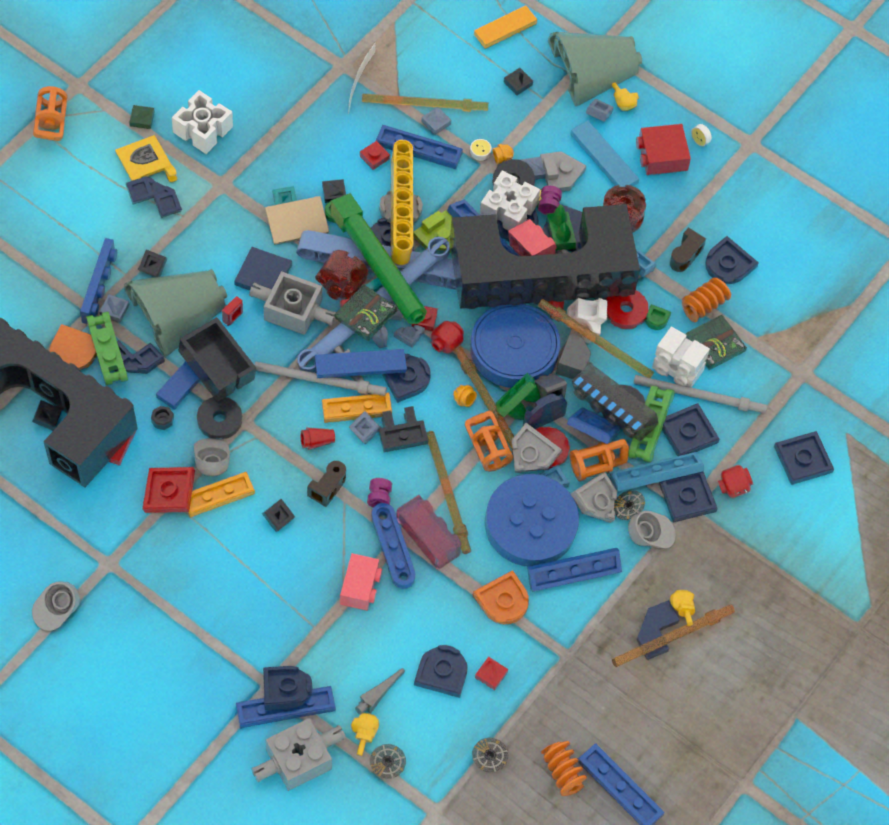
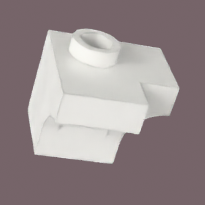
M578 298L567 308V327L577 328L584 342L590 344L601 334V324L607 320L606 300L599 298L594 301H587Z

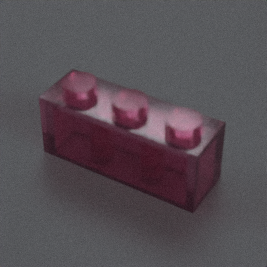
M417 495L397 509L396 517L399 524L437 570L460 556L462 545L460 539L456 534L450 533L442 517L436 516L428 500H423L420 495Z

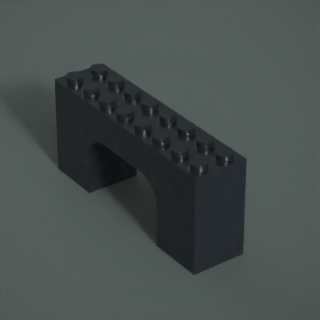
M627 204L584 207L579 228L582 249L572 253L517 256L511 254L502 246L496 214L452 217L449 244L460 309H475L487 306L497 307L500 305L516 306L525 303L540 304L549 301L562 302L578 298L585 300L587 298L603 299L612 296L627 297L635 295L640 267Z
M0 318V395L10 388H28L67 413L63 421L43 441L51 466L83 487H86L138 429L134 405L127 398L122 399L117 396L110 387L100 385L93 376H86L80 372L74 364H68L63 361L57 353L46 350L40 342L27 338L26 334L20 329L15 330L10 327L6 320Z

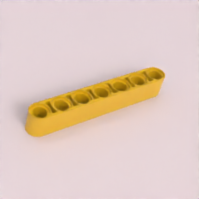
M398 140L394 143L391 158V259L398 265H405L410 261L413 248V146L407 140Z

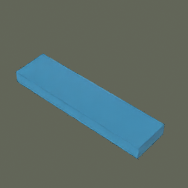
M589 121L571 130L572 137L621 193L639 183V178Z
M694 452L610 473V479L619 492L704 471V464L698 454Z

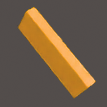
M525 5L474 30V36L486 49L537 24V18Z
M386 393L385 396L371 394L322 399L324 423L356 420L364 411L372 418L383 417L382 412L391 410L392 412L389 393Z
M247 472L193 490L188 512L189 517L254 495L255 490Z

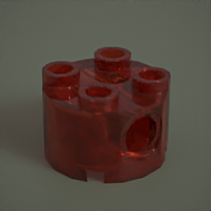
M617 185L607 191L604 196L603 206L627 204L632 233H634L643 223L646 199L644 194L636 187L631 185L620 187V185Z
M344 250L333 251L315 276V279L327 290L328 296L334 300H338V298L352 299L369 274L365 264L359 258L354 256L352 259L348 256L349 252Z

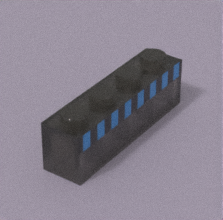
M589 363L572 380L573 392L576 397L581 401L585 399L590 403L591 408L595 412L603 413L612 425L620 426L629 438H635L641 442L659 424L655 411L593 364Z

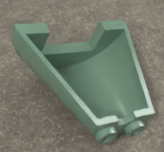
M553 32L548 38L554 58L562 57L570 76L568 91L575 106H579L612 88V83L616 82L618 85L638 74L639 65L642 64L641 54L636 52L635 41L632 36Z
M212 269L133 280L124 284V290L132 304L140 306L152 326L154 341L164 357L170 355L179 347V341L182 337L206 324L220 313L226 306L224 299L227 298L224 287L222 285L218 286L216 282L217 277Z

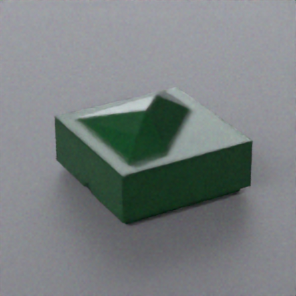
M133 105L129 121L130 127L151 129L155 113L154 108Z

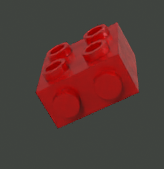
M682 124L640 129L639 137H636V146L638 150H641L640 163L642 167H645L646 175L688 171L691 157Z

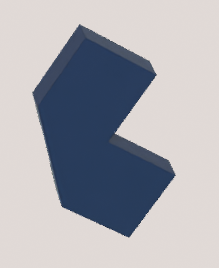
M147 176L126 183L133 205L154 198L161 218L182 211L174 189L164 186Z
M119 340L117 341L126 372L148 374L165 362L164 356L151 343L132 355Z
M669 600L648 608L638 634L637 642L647 660L669 651V647L660 631L678 624L680 621Z

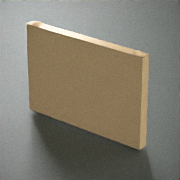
M320 196L265 207L274 245L299 240L302 232L306 230L325 234L329 233Z

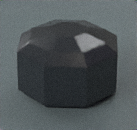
M159 406L153 410L151 422L155 428L165 430L173 424L174 414L169 407Z

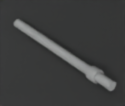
M255 362L256 371L356 390L358 393L365 395L372 393L385 396L387 392V387L373 385L369 381L360 380L358 382L337 377L317 378L316 373Z
M635 375L633 384L646 387L658 386L661 390L665 391L666 389H671L677 394L739 407L738 410L746 412L747 410L765 413L767 408L766 404L750 401V398L741 397L739 399Z

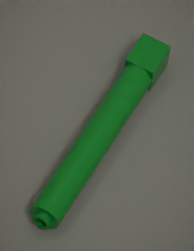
M349 193L331 200V216L343 233L347 232L406 321L409 324L422 322L425 319L427 310L363 218V210L352 194Z

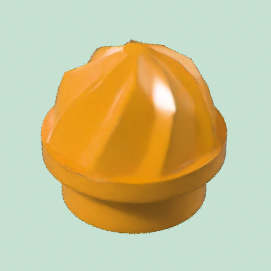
M498 144L497 147L492 149L497 164L513 158L514 150L508 144Z
M460 385L454 390L453 395L454 400L459 406L470 407L475 402L477 393L470 385Z

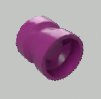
M551 185L543 187L540 195L541 200L538 205L539 212L544 215L554 213L555 209L560 205L562 190Z
M384 478L371 479L369 485L371 493L368 495L367 504L373 508L379 503L390 505L391 498L389 494L392 492L393 483Z

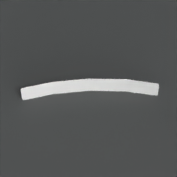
M374 43L365 56L357 72L351 89L349 111L357 82L365 66L375 53L376 43Z

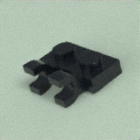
M413 406L404 408L405 424L394 425L391 410L382 412L383 417L381 420L384 428H379V436L383 452L428 444L429 440L424 421L416 420Z

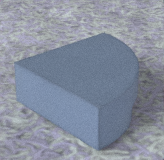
M414 325V327H401L394 332V337L412 348L424 334L425 328Z

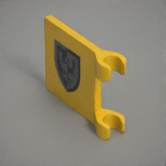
M155 135L115 149L131 181L145 176L148 177L161 171L165 172L169 182L177 180L176 169L171 165Z

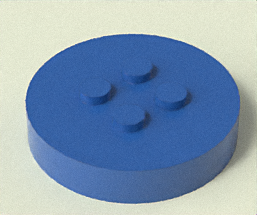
M526 304L493 307L483 313L473 327L470 342V355L473 364L481 375L499 386L512 388L526 373H529L534 378V381L540 376H548L552 373L558 361L560 351L558 329L544 312Z
M523 474L503 482L493 492L485 514V530L493 548L510 562L527 567L560 559L573 544L579 525L578 508L569 491L557 481L537 474Z

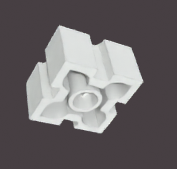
M198 90L188 101L189 108L182 107L172 117V127L174 134L185 141L191 138L193 146L207 154L217 144V136L223 138L233 127V114L231 110L220 103L214 106L212 98Z
M501 171L494 182L493 191L489 190L481 202L480 215L496 214L497 220L503 222V228L510 230L525 222L527 214L531 216L539 203L540 189L527 182L520 185L517 183L516 177Z
M671 326L657 345L655 353L657 356L654 358L652 368L662 376L670 375L674 377L676 384L692 388L704 371L705 360L708 357L710 348L696 340L693 342L686 338L687 335Z

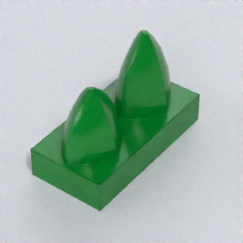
M560 204L554 213L547 214L546 220L550 236L556 244L555 251L575 249L576 239L569 213L565 212L564 207Z
M526 373L496 402L497 412L503 417L508 415L514 419L524 420L526 409L521 401L536 402L540 399L539 389L535 384L534 378L529 373Z

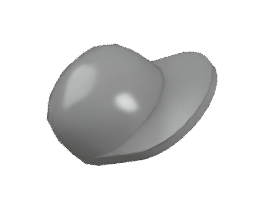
M207 438L199 440L194 444L195 465L200 473L207 476H218L227 471L230 451L226 442L220 439Z
M642 511L634 515L628 524L630 538L639 546L667 549L675 541V528L672 522L664 515L652 511Z
M59 581L45 588L32 608V616L38 627L47 631L56 630L76 611L80 603V596L75 586L69 582Z

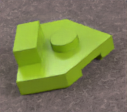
M438 210L422 221L421 227L413 232V237L425 250L428 248L429 241L434 237H443L450 242L452 216L447 210L442 213ZM441 245L437 250L446 251L447 248L445 245Z

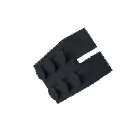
M217 317L180 339L178 352L217 402L234 393L235 387L238 390L255 379L256 366Z

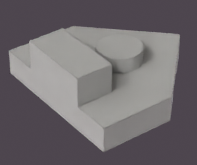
M561 151L540 154L546 173L545 180L547 186H556L562 192L570 191L577 179L586 170L585 164Z
M527 423L524 424L512 439L515 473L548 469L562 453V449Z
M605 472L571 493L583 514L609 523L615 520L614 501L617 498V490Z

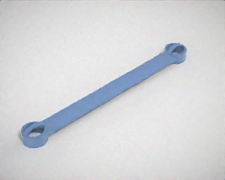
M434 237L429 241L428 248L400 271L409 285L437 261L447 259L450 253L449 242L443 237ZM441 245L446 246L447 250L444 253L435 254ZM384 287L380 288L365 301L368 304L377 294L380 295L381 299L370 309L372 311L377 309L375 314L380 311L378 309L381 306V301L388 303L392 301ZM358 307L311 349L301 351L297 358L299 369L312 373L316 372L315 365L304 367L307 361L318 354H331L336 347L340 346L359 330L358 325L363 326L368 321L365 320L367 316L364 315L354 326L348 324L349 320L354 318L355 314L364 307Z

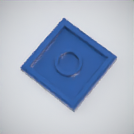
M584 407L575 412L567 422V425L606 444L610 443L622 428L621 425Z

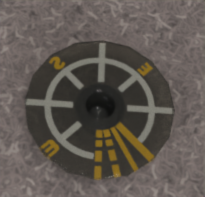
M631 490L620 494L614 501L615 516L622 520H629L634 515L642 512L645 506L644 496L638 491Z
M484 738L478 741L473 748V761L483 771L496 772L506 765L508 750L500 740Z
M383 744L377 747L370 757V767L373 772L385 779L399 776L404 771L406 765V757L403 751L392 744Z

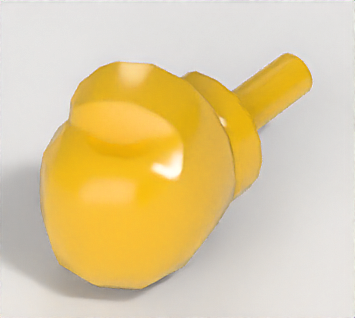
M616 82L612 83V87L615 90V101L622 111H628L637 107V100L639 99L637 92L630 93L626 88L620 89Z
M676 590L670 596L671 605L678 611L680 616L686 618L687 625L691 626L693 625L691 616L695 613L694 594L688 590Z
M369 713L360 714L351 723V728L356 733L355 738L360 740L356 754L359 756L363 755L366 742L372 743L379 728V719Z

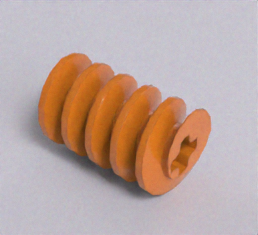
M711 278L701 287L683 297L682 308L691 321L697 322L699 318L705 317V313L709 314L712 309H717L718 304L723 305L725 300H730L731 292L722 280Z
M569 741L556 742L540 752L544 754V761L549 763L548 769L553 771L552 778L557 780L556 786L561 789V796L577 793L584 787L582 782L587 779L586 775L578 776L583 770L581 766L574 768V765L579 760L578 758L570 759V756L574 754V750H566L570 745Z

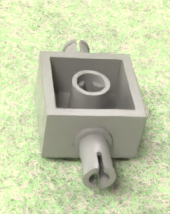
M282 271L272 289L253 283V287L250 290L249 296L266 301L264 304L265 321L303 335L306 334L314 319L333 326L337 317V312L319 307L322 302L321 285Z
M310 718L267 738L266 751L270 756V760L251 768L254 777L256 776V781L260 782L278 773L289 791L331 770L332 758L327 748L346 739L344 731H341V726L338 725L320 735V733H317Z

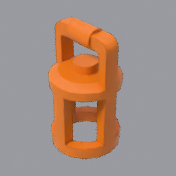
M47 86L38 91L33 128L34 137L53 141L62 140L68 97L67 93L61 88ZM50 93L49 100H46L43 95ZM56 95L61 96L62 99L56 101ZM41 104L47 107V109L41 110ZM61 107V113L55 111V108ZM38 126L47 130L59 129V133L38 130Z
M486 411L465 421V428L485 471H496L511 463L513 454L492 411ZM488 419L492 420V426H483L473 434L472 426L483 423ZM499 438L504 449L497 450L494 441ZM486 445L490 454L484 457L480 446Z
M621 439L608 444L601 441L598 445L570 451V463L575 477L578 481H583L587 477L596 474L612 472L613 467L625 464L628 461L629 446L625 439ZM620 448V457L615 458L613 450ZM598 455L600 463L585 467L583 459Z

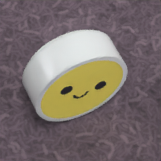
M699 124L691 130V136L697 145L705 146L711 142V132L705 125Z
M484 139L474 140L470 146L471 156L479 161L488 159L491 155V144Z

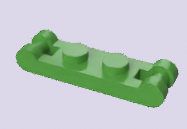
M103 312L102 315L93 317V315L86 316L105 385H112V382L121 380V382L128 381L109 312ZM104 324L105 328H96L97 325Z
M651 386L639 422L644 426L634 433L629 448V458L636 459L638 457L643 458L645 462H652L670 404L674 399V390L666 389L665 391L661 390L658 386ZM657 398L663 399L662 402L656 401ZM640 444L647 445L646 449H640Z

